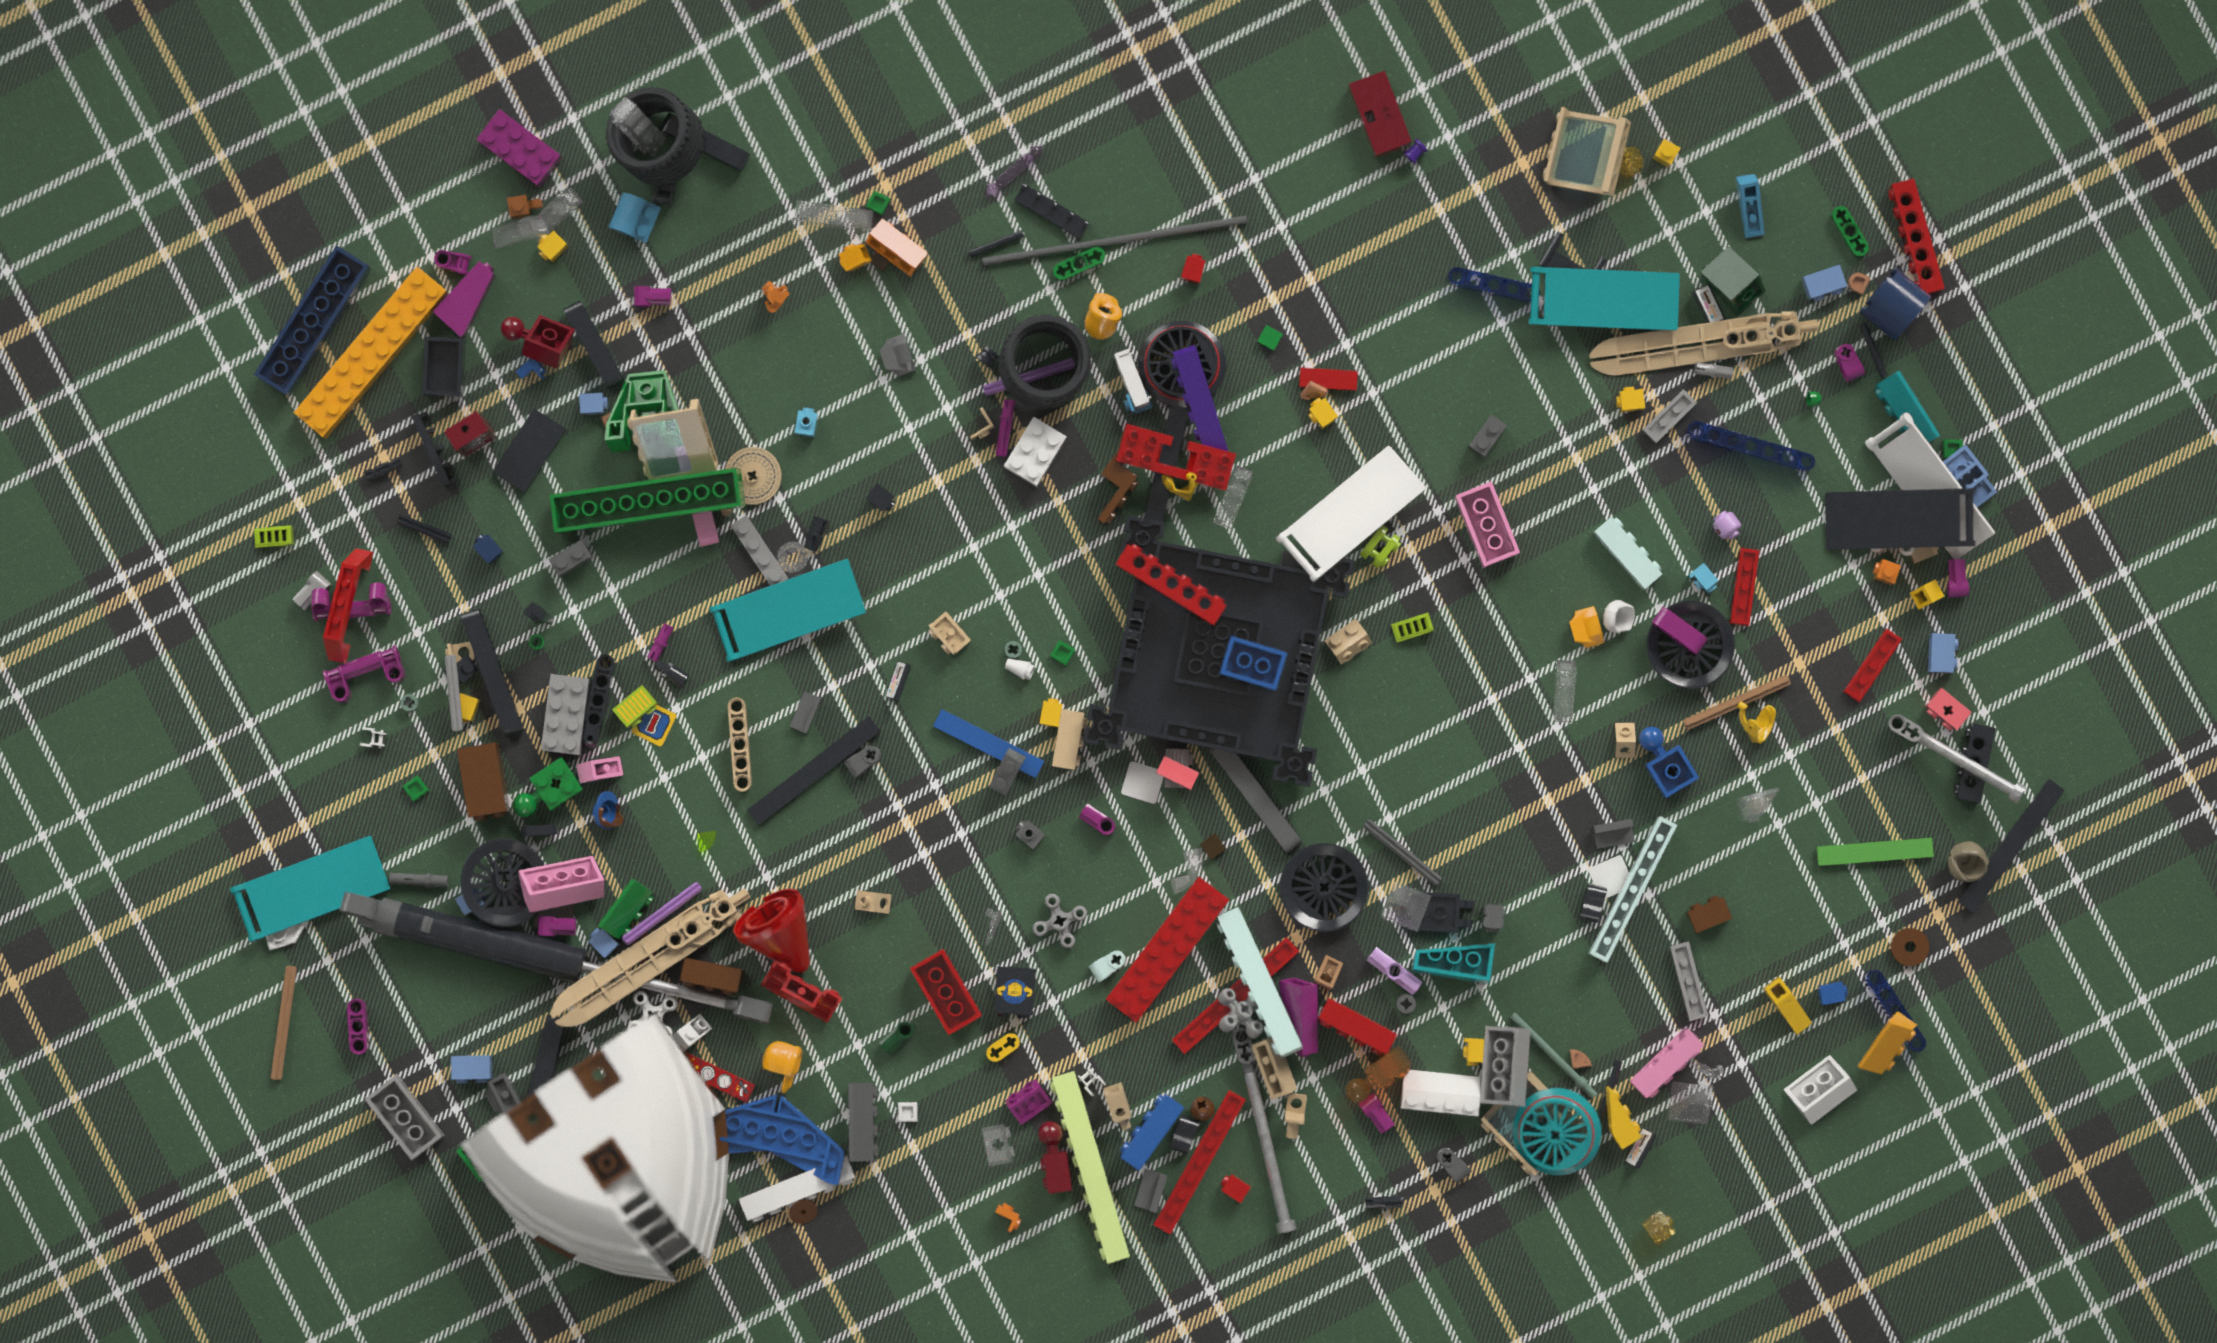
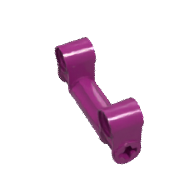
M382 583L371 584L369 586V600L353 601L349 618L375 616L376 614L384 613L391 615V601L388 597L386 586ZM316 588L312 591L311 609L314 622H317L318 619H328L331 607L329 592L324 588Z
M396 645L383 652L377 651L346 664L338 665V668L330 671H323L332 698L340 703H346L351 698V691L347 682L351 678L383 667L389 681L397 684L405 679V671ZM398 669L400 671L399 677L392 679L391 672ZM340 689H344L346 692L345 696L339 699L337 692Z

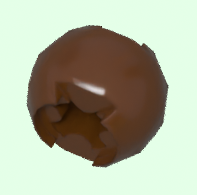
M1199 1097L1192 1102L1190 1112L1196 1120L1204 1121L1213 1116L1215 1106L1209 1098Z

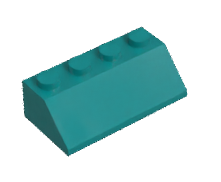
M1900 371L1874 386L1877 398L1884 401L1886 404L1884 408L1890 417L1893 416L1898 421L1901 415L1909 413L1914 424L1928 443L1940 436ZM1904 425L1898 431L1904 433L1909 428Z

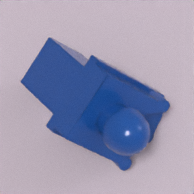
M530 358L516 373L521 379H525L530 373L535 371L544 380L546 378L544 374L547 370L542 366L543 363Z

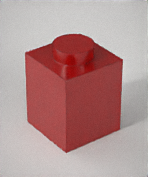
M1197 254L1187 255L1181 280L1200 285L1206 260H1203V256Z
M1233 1174L1229 1177L1226 1175L1220 1183L1222 1186L1221 1191L1239 1203L1242 1202L1251 1188L1250 1185Z

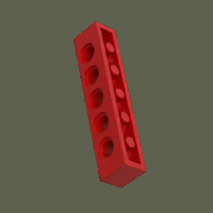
M1915 179L1894 183L1889 187L1888 196L1890 201L1894 202L1893 214L1895 219L1899 220L1898 232L1900 237L1904 238L1905 245H1903L1905 256H1909L1910 263H1908L1910 274H1914L1915 283L1928 294L1942 291L1945 287ZM1901 197L1909 199L1910 203L1908 206L1901 204ZM1907 215L1914 217V224L1906 222L1905 218ZM1911 234H1917L1920 241L1918 243L1913 242ZM1916 252L1924 254V261L1917 260ZM1922 270H1926L1929 272V279L1922 278Z
M1137 545L1126 546L1116 562V566L1213 626L1216 624L1226 608V605L1223 604L1225 602L1224 599L1217 595L1212 597L1207 594L1209 590L1201 585L1194 586L1191 584L1192 580L1183 574L1181 577L1174 573L1176 570L1167 564L1165 566L1160 565L1158 558L1151 554L1149 556L1141 553L1143 549ZM1137 558L1143 559L1145 562L1144 567L1136 568L1133 564L1134 560ZM1154 568L1161 571V576L1157 579L1150 576V571ZM1175 579L1178 583L1177 587L1174 589L1168 588L1166 585L1167 580ZM1185 589L1193 590L1194 596L1191 599L1184 598L1183 591ZM1202 599L1210 601L1208 609H1202L1199 606V602Z

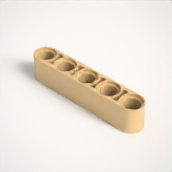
M732 698L728 703L733 782L737 790L746 792L752 787L746 703L742 699ZM736 701L742 703V709L739 712L732 710V705ZM738 720H741L744 724L741 731H736L733 727L734 723ZM744 740V749L737 750L735 748L736 741ZM739 759L746 760L747 765L744 769L737 768L736 763ZM746 778L748 780L746 788L742 789L738 786L739 779Z

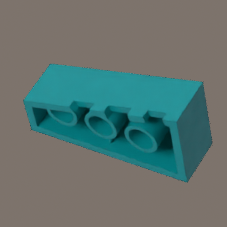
M1495 943L1416 950L1413 958L1412 972L1488 984L1491 976Z

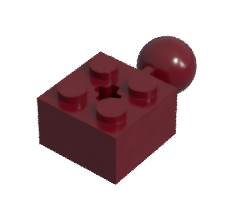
M542 315L538 316L531 330L526 329L523 321L517 317L506 318L500 327L502 336L509 341H517L520 338L525 339L522 351L523 356L555 369L559 367L569 350L575 330Z
M1052 1121L1043 1123L1038 1130V1138L1042 1144L1046 1145L1047 1153L1043 1154V1158H1040L1041 1170L1046 1171V1177H1043L1044 1190L1048 1189L1049 1194L1072 1190L1067 1150L1058 1151V1143L1063 1135L1062 1129L1057 1123Z

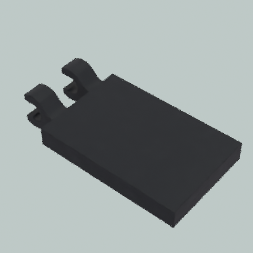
M1403 891L1401 929L1458 933L1459 927L1472 928L1473 920L1459 919L1460 908L1473 909L1474 901L1460 900L1461 894Z

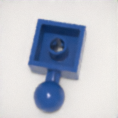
M1651 726L1642 730L1639 736L1641 746L1645 750L1652 751L1656 759L1644 766L1663 798H1667L1699 778L1680 745L1666 752L1662 746L1664 736L1660 729ZM1668 767L1671 769L1675 768L1674 777L1667 774L1669 771Z

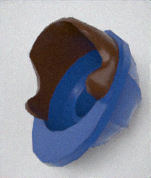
M609 791L601 793L597 803L593 806L592 816L595 823L602 829H611L620 826L624 821L620 813L621 805L618 804L615 794Z

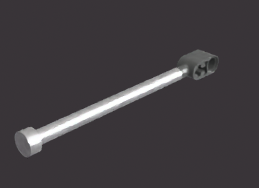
M1240 1027L1234 1030L1232 1038L1237 1058L1242 1063L1279 1223H1276L1277 1232L1284 1233L1296 1229L1295 1220H1290L1254 1068V1052L1251 1046V1037L1247 1035L1245 1041H1237L1236 1033L1238 1031L1246 1033V1029ZM1249 1042V1047H1245L1246 1051L1251 1053V1056L1245 1061L1244 1058L1240 1057L1243 1054L1242 1047L1238 1049L1237 1045H1245Z

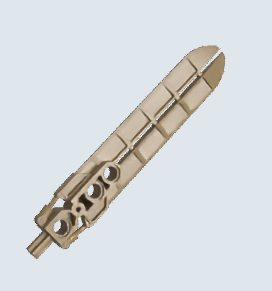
M1794 311L1764 313L1678 327L1676 331L1658 330L1610 338L1598 344L1590 353L1589 359L1616 355V358L1590 362L1591 367L1608 375H1624L1694 364L1696 362L1701 363L1769 353L1785 347L1788 349L1800 345V333L1819 330L1817 319L1799 322ZM1771 317H1781L1783 319L1777 320L1773 327L1769 324ZM1787 325L1794 326V330L1791 334H1786L1784 332V329ZM1749 331L1756 332L1753 340L1746 338V334ZM1730 334L1737 335V339L1733 343L1727 341V337ZM1776 337L1780 341H1785V344L1774 346L1772 339ZM1722 339V341L1708 344H1706L1705 342L1709 340ZM1696 342L1702 343L1701 345L1677 348V345L1690 344ZM1671 346H1673V349H1669V350L1656 351V352H1650V353H1649V351H1648V350H1651V349H1658V348H1664V347H1671ZM1638 351L1645 352L1643 354L1620 357V354Z
M744 888L729 898L723 890H719L709 895V898L697 902L564 990L553 1005L552 1019L576 1004L577 1007L555 1021V1023L560 1026L571 1027L589 1021L717 937L728 926L731 927L740 918L736 907L751 898L749 893ZM710 901L714 902L710 905L709 913H704L702 905ZM726 904L729 907V911L722 914L719 912L718 906ZM727 919L719 930L712 925L713 921L721 923ZM688 925L696 927L697 932L694 935L686 932ZM678 936L681 940L680 944L672 945L670 937ZM664 945L668 947L662 952L658 953L657 955H652V953H654ZM649 956L650 959L629 973V968ZM623 972L626 974L624 977L620 978L607 988H604L605 984H607ZM597 989H601V992H599L582 1004L579 1003V1001H581Z

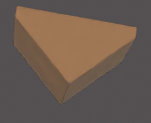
M1326 955L1313 982L1332 990L1343 963Z

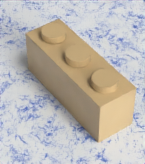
M1061 710L1052 767L1075 770V767L1080 766L1081 756L1078 755V750L1083 748L1084 737L1081 736V732L1087 725V718L1084 717L1085 713Z
M1272 1037L1251 1045L1271 1100L1297 1090L1286 1057L1282 1058L1280 1054L1276 1055L1274 1052Z

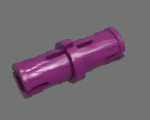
M663 623L657 638L653 640L654 644L647 655L648 658L658 662L664 647L668 645L667 641L674 627Z

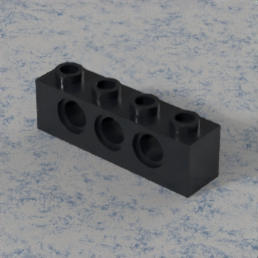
M1975 723L1970 724V727H1966L1965 730L1967 742L1966 746L1963 745L1961 754L1969 759L1975 758L1978 764L1988 769L1996 728ZM1975 739H1979L1982 743L1979 750L1973 747ZM1958 766L1957 775L1959 776V781L1955 783L1953 794L1956 795L1955 799L1976 804L1981 803L1985 781ZM1968 776L1974 779L1972 787H1968L1965 784V779Z

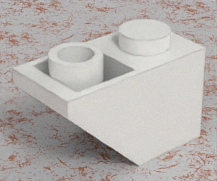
M699 1014L672 1036L677 1044L686 1051L709 1032L712 1027Z

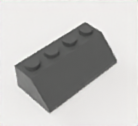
M874 1082L849 1083L850 1162L873 1161L875 1156H878V1145H874V1137H878V1125H874V1118L878 1117V1108L874 1106V1098H877V1087H874Z

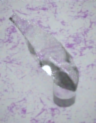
M990 908L985 912V915L992 919L989 925L986 945H989L1002 917L1001 911L996 913Z
M1691 1058L1689 1059L1690 1063L1702 1074L1711 1078H1721L1720 1073L1723 1071L1721 1065H1717L1713 1069Z

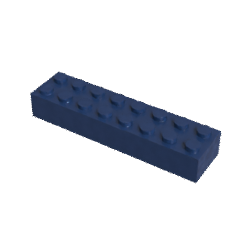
M336 245L254 375L290 397L372 268Z

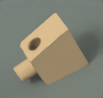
M1122 1083L1103 1088L1113 1123L1118 1122L1120 1131L1131 1128L1129 1118L1132 1115ZM1118 1108H1123L1122 1111H1117Z

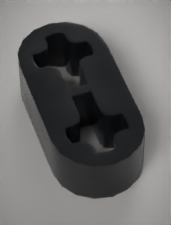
M557 825L521 827V837L558 834Z

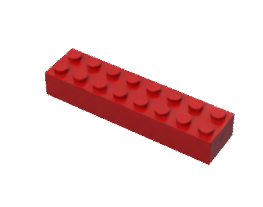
M1198 877L1106 1000L1137 1023L1228 903L1229 899Z

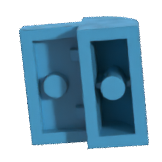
M623 192L608 228L647 243L661 208L640 197Z

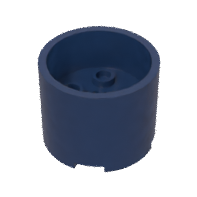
M1896 267L1890 273L1892 277L1888 276L1866 301L1865 304L1868 306H1864L1859 310V313L1894 341L1910 325L1932 297Z

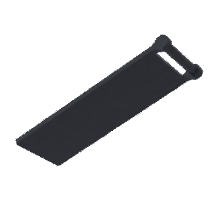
M1975 488L1826 492V549L1976 546L1973 531V494H1975ZM1965 494L1966 540L1960 541V495Z

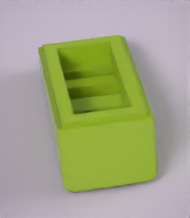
M291 525L254 529L255 548L294 545L293 526ZM275 531H278L279 542L275 541ZM282 531H286V541H283ZM260 532H264V543L260 542ZM268 532H271L272 542L268 543Z
M1429 613L1391 624L1397 643L1434 631ZM1423 618H1424V621H1425V624H1426V628H1427V629H1425V630H1423V627H1422V624H1421V620H1420V619H1423ZM1414 621L1417 622L1419 628L1418 632L1415 631V627L1413 624ZM1409 623L1412 634H1408L1405 624ZM1398 626H1402L1405 636L1401 637Z

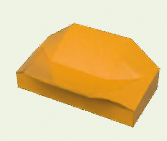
M1594 606L1575 611V616L1569 622L1575 642L1583 644L1585 648L1603 644V633Z

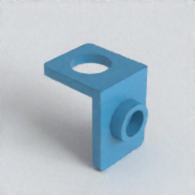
M1126 394L1127 400H1124L1127 412L1131 411L1132 415L1152 408L1151 401L1149 400V405L1134 410L1129 394Z

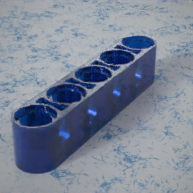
M1460 267L1452 268L1447 276L1448 283L1454 287L1531 303V298H1528L1526 295V291L1532 289V284ZM1458 272L1462 279L1458 282L1454 281L1451 278V274ZM1473 276L1478 277L1480 284L1477 286L1472 285L1470 278ZM1496 281L1499 284V288L1497 290L1490 289L1489 282ZM1509 285L1516 286L1517 293L1510 294L1507 287Z
M1878 970L1867 971L1864 975V982L1889 1020L1893 1017L1890 1012L1891 1007L1897 1005L1900 1013L1914 1022L1884 975ZM1872 973L1878 975V981L1875 984H1872L1869 980V976ZM1883 989L1889 992L1886 1000L1880 997V992ZM1916 1025L1914 1028L1915 1035L1910 1042L1906 1040L1905 1044L1911 1051L1920 1052L1926 1047V1040ZM1916 1037L1921 1041V1045L1918 1048L1912 1046V1040Z

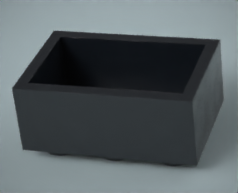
M425 337L422 394L424 396L463 398L465 339Z

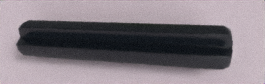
M400 514L397 519L399 525L442 542L449 543L452 535L448 532Z

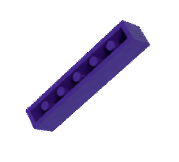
M1193 345L1172 352L1174 356L1171 359L1174 370L1178 369L1180 375L1176 378L1179 387H1183L1185 391L1182 397L1185 406L1189 405L1191 410L1188 412L1190 422L1195 423L1196 429L1193 430L1196 441L1200 440L1203 445L1228 451L1196 347Z

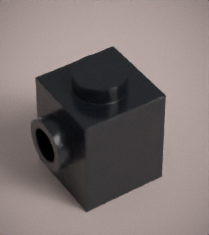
M878 483L866 496V500L883 513L887 510L890 512L896 504L894 501L896 497Z

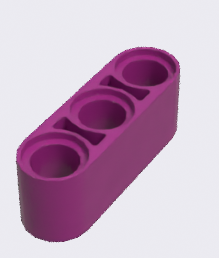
M1665 607L1661 608L1652 621V624L1695 655L1699 653L1708 640L1702 633Z
M352 999L347 1004L349 1046L352 1053L360 1055L366 1053L370 1046L367 1005L362 999ZM355 1002L361 1004V1011L358 1013L354 1012L352 1008ZM356 1021H360L363 1025V1029L360 1032L354 1029ZM358 1040L364 1043L362 1051H358L355 1048V1043Z

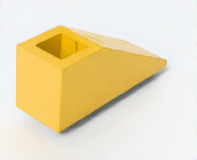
M1780 977L1775 978L1762 988L1796 1035L1812 1024Z
M1607 1086L1606 1099L1609 1131L1618 1146L1623 1150L1641 1138L1639 1133L1641 1128L1636 1121L1632 1122L1629 1118L1631 1112L1626 1105L1622 1106L1619 1102L1621 1097L1617 1090H1612Z

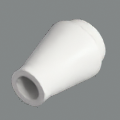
M1008 658L1005 669L1023 680H1030L1035 666L1031 665V662Z

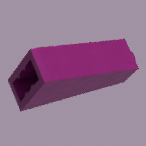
M479 261L433 311L463 339L466 337L496 277L492 273L494 269L487 262L482 264Z
M1297 978L1279 980L1282 1003L1303 1046V1049L1294 1053L1299 1054L1300 1057H1309L1310 1054L1318 1052L1317 985Z

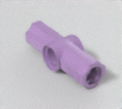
M1377 947L1367 959L1369 963L1411 995L1422 984L1421 980ZM1392 966H1397L1400 970L1399 975L1396 977L1391 976L1389 973V969Z

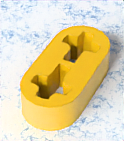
M1013 1033L1005 1035L989 1046L987 1057L993 1062L1001 1060L1018 1048L1020 1044L1019 1037ZM1008 1037L1016 1039L1015 1047L1010 1045L1004 1048L1003 1045L1008 1042ZM993 1047L994 1049L1002 1047L1003 1050L998 1053L999 1058L990 1056Z

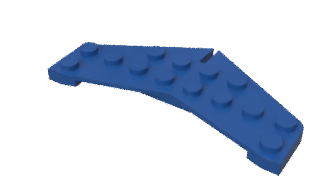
M778 1094L725 1110L728 1138L720 1137L719 1140L728 1142L729 1153L770 1151L807 1172L815 1169L814 1176L829 1184L839 1185L845 1151L783 1095L780 1097L777 1113L775 1108Z

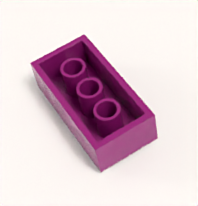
M500 109L476 139L481 145L538 188L542 186L562 160V156Z

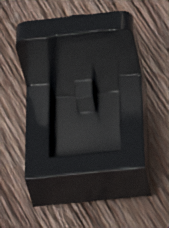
M465 655L456 662L459 684L465 682L478 671V668L468 655Z

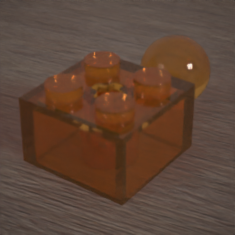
M1397 1045L1387 1055L1384 1054L1367 1066L1364 1070L1368 1076L1367 1078H1355L1347 1084V1097L1355 1103L1364 1102L1368 1099L1370 1089L1374 1086L1377 1090L1381 1087L1386 1089L1393 1084L1395 1077L1398 1076L1400 1079L1409 1073V1067L1412 1062L1400 1045Z

